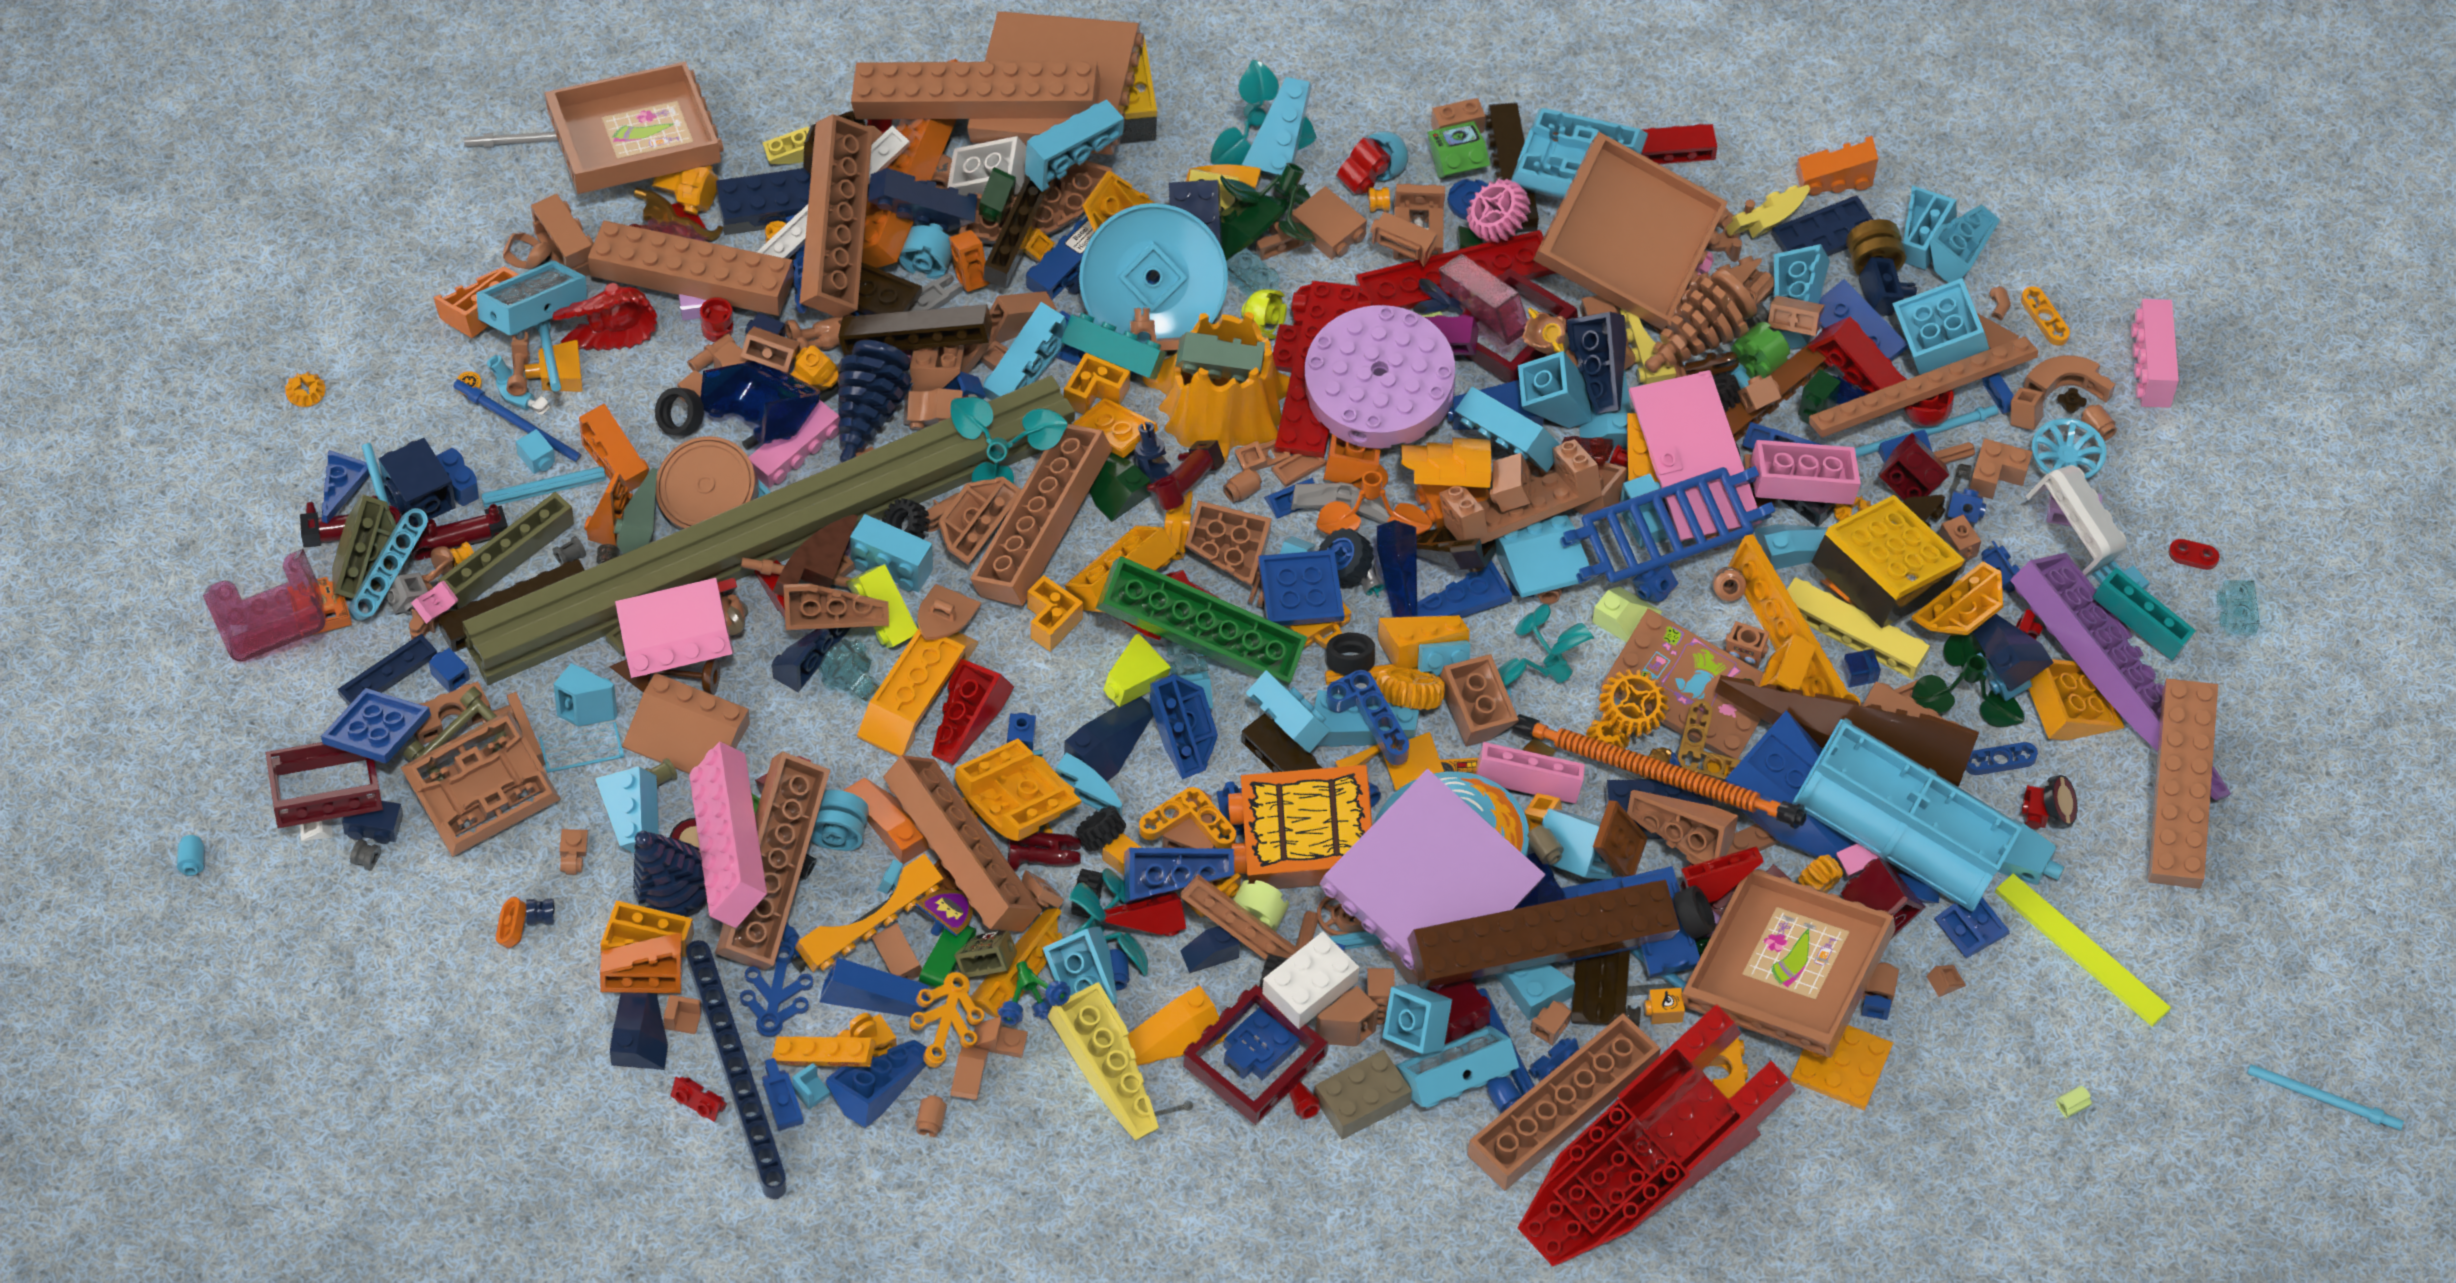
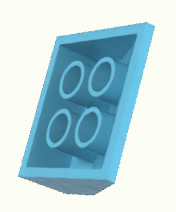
M1963 278L1893 303L1919 375L1989 350L1985 332Z
M1567 515L1555 516L1551 519L1539 521L1495 539L1497 558L1521 598L1579 584L1576 574L1580 573L1579 569L1590 566L1580 541L1566 548L1563 547L1560 538L1564 536V532L1575 529Z

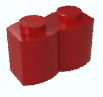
M1363 137L1352 150L1350 157L1341 165L1336 175L1354 194L1368 193V188H1374L1377 176L1387 170L1391 156L1373 138Z

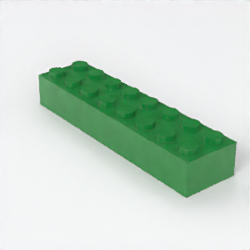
M1122 556L1113 562L1095 608L1253 677L1259 678L1267 670L1285 686L1289 685L1292 681L1307 640L1305 635Z

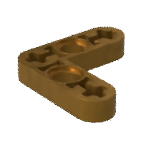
M1697 700L1691 704L1678 753V761L1681 763V768L1724 781L1741 760L1703 751L1713 709L1707 701ZM1703 708L1704 713L1707 715L1702 716L1700 725L1695 724L1697 713L1694 711ZM1690 731H1698L1702 739L1697 743H1693L1688 739L1687 734ZM1687 755L1692 756V761H1694L1690 766L1685 765L1686 761L1683 760L1686 759ZM1701 758H1704L1702 770L1698 769ZM1717 761L1721 765V770L1717 773H1712L1707 769V763ZM1726 764L1730 765L1728 769L1730 771H1728L1727 776L1723 775L1726 769Z

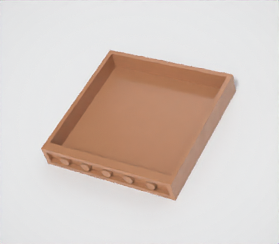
M1598 132L1592 140L1533 260L1663 330L1667 326L1669 319L1675 316V309L1680 301L1682 303V296L1688 284L1697 277L1698 271L1695 269L1698 263L1701 265L1708 254L1705 250L1707 244L1711 245L1718 232L1715 231L1717 224L1721 225L1727 215L1724 209L1728 202Z

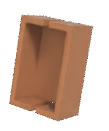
M556 193L532 204L531 212L532 219L534 220V234L540 242H547L548 246L551 247L552 251L549 256L552 261L554 260L586 277L589 276L588 255L594 243L589 235L585 236L583 233V227L579 219H574L571 215V209L567 201H562Z

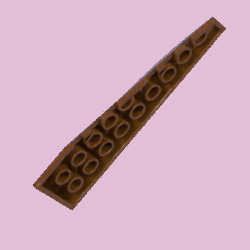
M1720 675L1715 689V693L1772 725L1787 710L1821 748H1824L1840 719L1847 718L1852 721L1851 724L1925 768L1933 769L1937 772V775L1957 787L1960 785L1979 731L1927 714L1920 713L1919 717L1907 715L1908 711L1896 709V713L1883 711L1880 705L1871 704L1862 707L1859 706L1858 701L1815 693L1814 697L1803 695V691L1792 689L1791 693L1779 691L1776 685L1767 684L1758 687L1755 686L1754 681Z

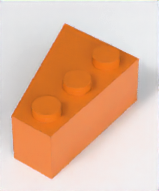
M1865 137L1866 142L1851 146L1850 142L1843 144V149L1830 153L1826 149L1798 158L1796 174L1800 187L1809 185L1810 190L1808 193L1810 195H1818L1826 191L1840 193L1845 189L1854 188L1865 190L1868 187H1872L1878 163V155L1873 137Z
M503 266L476 278L477 283L465 288L462 285L455 287L456 292L442 297L441 294L433 297L439 318L471 338L475 337L489 326L478 319L476 293L519 274Z
M605 403L580 416L579 424L582 445L595 462L604 468L607 477L611 480L614 473L617 472L624 479L625 486L629 487V492L639 487L648 475L649 467L646 461L639 457Z

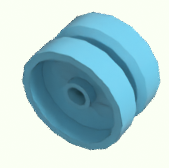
M824 791L810 840L822 848L851 851L860 847L865 833L864 826L869 814L868 804L857 795L846 791Z

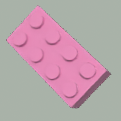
M2142 299L2140 308H2136L2135 323L2131 325V337L2136 338L2132 354L2133 358H2137L2138 362L2134 366V377L2139 378V383L2136 384V398L2141 399V407L2171 408L2179 381L2172 300Z
M1756 440L1750 459L1751 467L1756 466L1759 476L1755 478L1756 481L1753 482L1755 497L1854 504L1861 484L1855 447Z

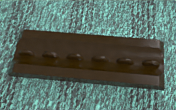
M1631 950L1576 960L1572 1023L1609 1025L1622 1013L1626 1015Z

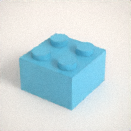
M1414 984L1392 986L1382 1038L1421 1054L1443 1051L1452 999L1424 988L1421 989Z

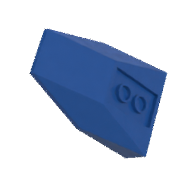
M1786 710L1723 782L1758 792L1761 795L1760 799L1769 802L1774 800L1780 803L1782 801L1792 803L1822 749ZM1738 808L1779 842L1817 858L1821 855L1829 854L1839 863L1841 868L1842 866L1836 857V853L1857 844L1807 814L1803 826L1799 825L1797 829H1793L1788 824L1776 821V817L1767 815L1766 811L1756 809L1753 813L1749 810Z

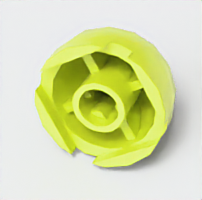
M1258 290L1242 306V316L1244 317L1246 312L1253 313L1254 321L1259 326L1264 338L1275 339L1277 337L1273 335L1278 323L1284 324L1286 320L1287 304L1282 303L1281 297H1285V295L1280 290ZM1266 323L1275 325L1273 330H1265Z

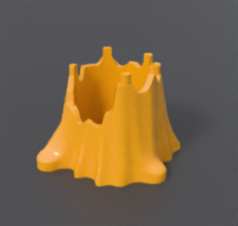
M1246 312L1243 319L1222 314L1216 324L1209 322L1208 314L1201 313L1199 321L1193 330L1190 331L1192 333L1218 336V340L1233 343L1234 338L1242 339L1241 344L1257 346V341L1265 342L1261 371L1259 372L1258 368L1255 367L1249 372V378L1245 382L1239 384L1235 378L1230 380L1223 377L1211 382L1208 377L1209 371L1201 367L1199 371L1191 376L1190 373L1184 372L1182 368L1175 366L1177 353L1164 359L1156 380L1142 375V380L1146 386L1158 389L1166 395V398L1158 407L1161 412L1169 416V421L1165 425L1164 431L1174 435L1181 446L1191 447L1196 441L1218 440L1226 463L1230 450L1235 446H1246L1256 441L1261 445L1277 438L1278 425L1282 416L1279 401L1286 397L1290 377L1278 372L1274 364L1270 341L1262 336L1261 330L1254 321V315L1251 312Z

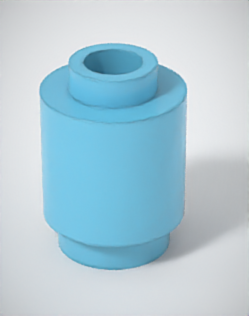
M186 835L181 838V842L178 844L177 869L187 876H193L204 868V844L200 837Z

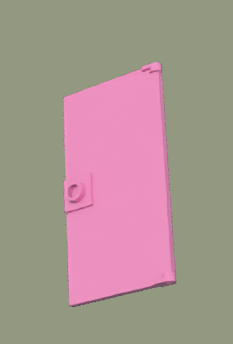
M1711 370L1629 388V393L1661 488L1721 467L1727 468L1730 476L1744 471ZM1721 479L1708 482V486L1728 531L1742 528ZM1743 484L1735 487L1746 512L1756 509L1757 505L1750 485ZM1698 486L1685 490L1704 536L1718 533ZM1673 494L1665 497L1680 541L1694 539L1676 495ZM1762 520L1752 523V526L1761 524Z

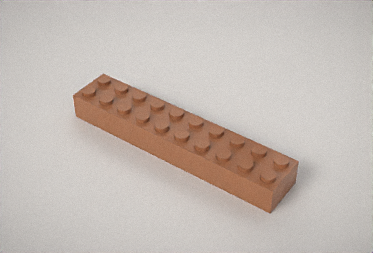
M1097 61L856 62L851 105L856 119L1070 118L1089 109L1092 105L1098 104L1101 77Z

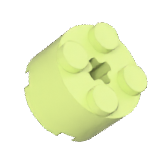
M1249 880L1243 881L1233 900L1276 932L1289 908L1288 900L1284 903L1281 899L1283 894L1265 882L1256 880L1254 884H1248Z

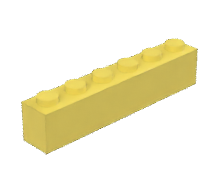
M1795 577L1787 588L1788 593L1796 603L1797 608L1809 627L1912 680L1926 661L1930 645L1926 644L1923 640L1914 638L1904 633L1900 628L1891 626L1881 621L1878 617L1859 610L1855 605L1846 603L1836 598L1833 594L1814 587L1808 581Z

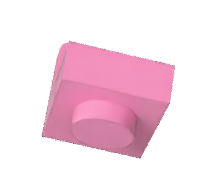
M442 581L432 590L417 597L411 604L427 624L446 613L458 602V598L446 582Z

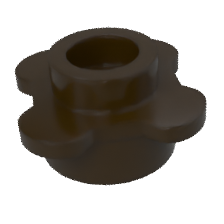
M2069 388L2068 392L2059 394L2057 397L2058 403H2061L2063 409L2068 413H2074L2080 407H2085L2087 404L2086 398L2081 397L2076 388Z

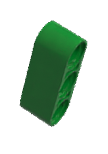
M968 925L957 936L945 928L921 970L919 982L927 984L934 989L942 986L946 976L957 971V968H955L957 965L955 953L975 937L976 928Z

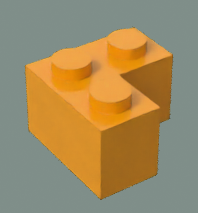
M1085 352L1064 388L1063 397L1067 398L1074 411L1085 414L1090 409L1096 397L1100 399L1107 398L1120 405L1130 389V370Z
M1045 575L1027 591V608L1037 614L1031 621V639L1051 652L1083 619V602Z

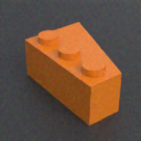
M682 932L602 950L600 992L681 993Z

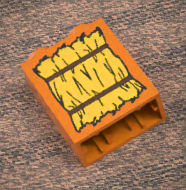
M1367 765L1241 775L1242 793L1228 794L1230 824H1244L1245 843L1232 844V849H1234V875L1237 872L1240 875L1247 874L1249 884H1254L1258 880L1276 889L1320 886L1323 876L1372 826Z

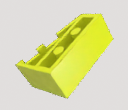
M885 564L873 567L845 581L853 594L888 601L889 626H873L877 639L882 645H885L887 648L894 647L914 636L918 629Z

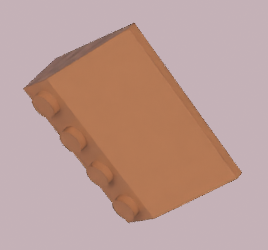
M655 672L642 695L622 748L663 763V760L668 758L675 769L690 774L692 769L703 761L707 752L713 749L719 741L735 749L737 748L750 725L749 709Z

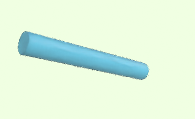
M366 443L361 447L376 496L379 500L387 502L388 506H390L372 444Z

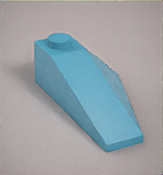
M1624 370L1620 411L1596 414L1590 399L1592 421L1581 424L1579 427L1580 445L1583 449H1615L1618 444L1622 445V449H1628L1627 413H1631V406Z
M1775 524L1754 529L1758 543L1762 546L1764 553L1775 570L1821 560L1831 540L1825 535L1828 527Z

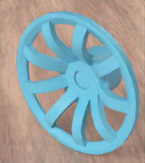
M2060 418L2047 422L2038 429L2032 440L2031 450L2033 451V458L2046 474L2069 465L2078 467V465L2083 464L2091 469V471L2084 474L2086 480L2096 475L2106 460L2107 451L2104 439L2092 426L2080 420ZM2069 425L2067 442H2064L2057 426ZM2077 426L2086 430L2087 433L2075 444L2073 440ZM2050 429L2054 434L2057 445L2050 439L2041 437L2043 433ZM2093 437L2099 447H2089L2081 450L2084 444ZM2038 443L2046 445L2052 452L2039 454ZM2090 454H2100L2097 465L2092 460L2084 457ZM2053 459V469H2049L2042 460Z

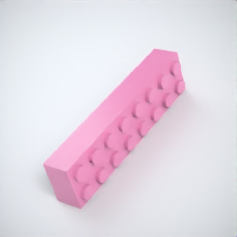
M719 741L713 749L707 752L703 761L692 769L689 780L709 915L714 919L737 928L765 897L767 890L745 753Z

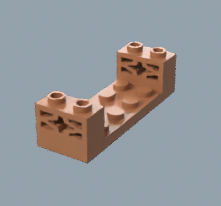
M1575 439L1564 442L1552 448L1556 472L1530 482V504L1502 512L1499 505L1493 503L1491 498L1477 502L1464 486H1453L1439 493L1444 525L1457 540L1480 538L1481 544H1484L1601 497L1598 464Z

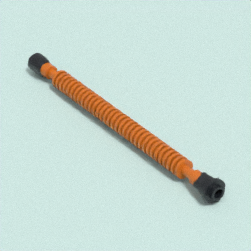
M1522 714L1517 716L1519 719L1518 723L1513 725L1514 734L1529 739L1537 738L1544 740L1546 738L1554 741L1556 748H1561L1683 790H1688L1689 792H1694L1695 794H1700L1701 796H1706L1731 806L1749 810L1753 813L1756 809L1766 811L1767 815L1776 817V821L1788 824L1793 829H1797L1799 825L1803 826L1807 818V811H1805L1803 804L1798 803L1795 805L1786 801L1780 803L1774 800L1769 802L1760 799L1761 795L1758 792L1729 784L1728 782H1723L1722 780H1717L1716 778H1711L1710 776H1705L1704 774H1699L1698 772H1693L1668 762H1662L1661 760H1656L1655 758H1650L1649 756H1644L1643 754H1638L1637 752H1632L1631 750H1626L1625 748H1620L1619 746H1614L1613 744H1608L1607 742H1602L1601 740H1596L1595 738H1590L1589 736H1584L1564 728H1560L1557 732L1549 729L1547 725L1541 724L1540 720Z

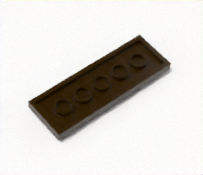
M796 253L789 258L792 262L796 259ZM862 262L857 311L867 315L909 311L922 294V286Z

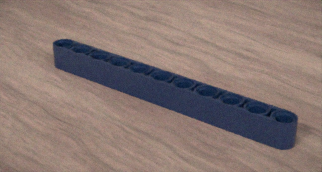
M695 940L686 949L688 968L698 998L701 1001V1007L762 1191L769 1199H779L783 1197L787 1190L785 1171L711 949L705 941ZM698 955L704 956V957H702V958H700V959L694 958L695 956H698ZM707 977H708V978H711V979L708 980V981H703V980H701V979L707 978ZM711 1000H718L716 1003H709ZM719 1022H724V1023H726L725 1025H722V1026L716 1025V1024L719 1023ZM729 1044H730V1045H733V1047H731V1048H724V1047H723V1046L729 1045ZM734 1067H739V1068H741V1069L738 1070V1071H733V1070H731V1069L734 1068ZM741 1090H748V1091H749V1092L744 1093V1094L739 1093V1091H741ZM751 1112L756 1113L755 1116H746V1114ZM757 1135L764 1136V1138L758 1140L753 1137ZM769 1158L772 1161L764 1163L761 1160ZM773 1181L779 1182L776 1186L769 1185Z

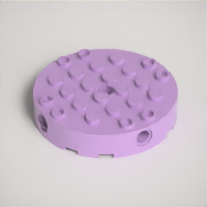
M1378 305L1346 312L1322 328L1309 347L1305 361V387L1310 409L1319 423L1322 422L1330 429L1331 434L1357 446L1391 448V445L1414 442L1424 437L1425 433L1432 427L1439 425L1453 402L1455 394V360L1451 346L1444 334L1431 321L1420 314L1404 308Z

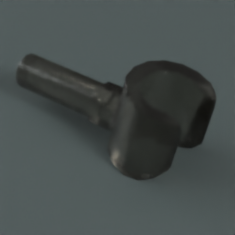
M1958 465L1956 476L1947 493L1952 495V491L1957 489L1961 479L1969 480L1971 465Z

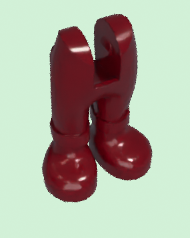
M1036 832L1019 841L1008 838L1009 851L1007 862L1014 872L1018 870L1020 864L1024 861L1049 866L1080 865L1081 854L1074 850L1081 848V840L1070 834Z

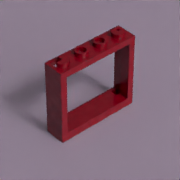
M1510 268L1502 275H1499L1494 283L1487 290H1484L1471 306L1466 307L1461 314L1474 317L1476 323H1478L1513 289L1557 315L1556 317L1563 316L1566 320V327L1567 320L1578 318L1575 306ZM1477 342L1476 355L1464 356L1505 381L1512 382L1519 380L1518 365L1543 358L1546 354L1527 345L1510 362Z
M322 742L265 752L278 829L383 810L373 759L334 748ZM366 760L370 780L369 785L281 800L278 782L279 775Z
M1255 984L1250 990L1243 991L1237 1003L1232 1008L1227 1007L1214 1025L1210 1024L1207 1026L1196 1043L1191 1042L1183 1052V1067L1254 1125H1257L1327 1055L1328 1042L1306 1024L1298 1029L1263 995V989ZM1254 1004H1257L1309 1047L1253 1101L1200 1057Z

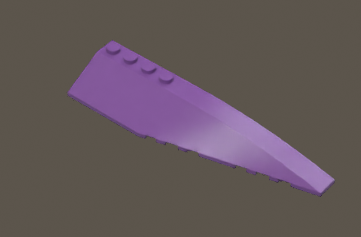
M2067 553L2030 560L2010 580L2014 584L2016 592L2026 599L2030 604L2032 612L2039 616L2046 624L2047 631L2058 639L2062 644L2063 651L2074 659L2108 702L2158 752L2163 685L2160 683L2155 684L2153 681L2156 679V673L2152 666L2142 664L2140 661V657L2144 655L2140 647H2132L2127 639L2133 637L2130 631L2119 618L2092 598L2097 590ZM2212 766L2210 796L2215 800L2226 798L2231 793L2215 767Z

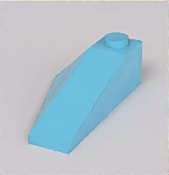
M1980 205L1966 212L1963 216L1956 217L1950 223L1941 225L1930 240L1934 271L1948 283L1961 279L1973 266L2000 219L1986 207Z

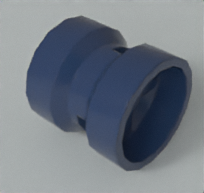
M548 898L544 901H537L536 899L526 900L527 925H536L538 922L554 925V898Z

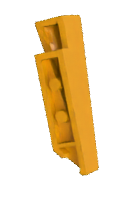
M1046 909L1016 942L1017 955L1007 971L987 975L970 996L975 1007L981 1008L985 1013L994 1018L1000 1017L998 1009L1002 1008L1004 1002L1009 1001L1010 998L1013 999L1016 990L1017 980H1019L1017 976L1019 973L1016 967L1017 963L1026 961L1028 968L1032 969L1036 976L1040 973L1048 962L1043 947L1062 939V933L1058 932L1057 917L1061 915L1060 909ZM1024 990L1021 991L1019 999L1024 994Z

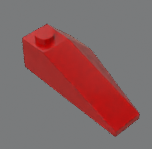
M964 659L960 660L949 680L947 688L949 695L947 703H944L942 708L944 716L942 724L938 726L931 754L933 757L951 765L957 762L1002 710L1014 689V686L1002 674Z

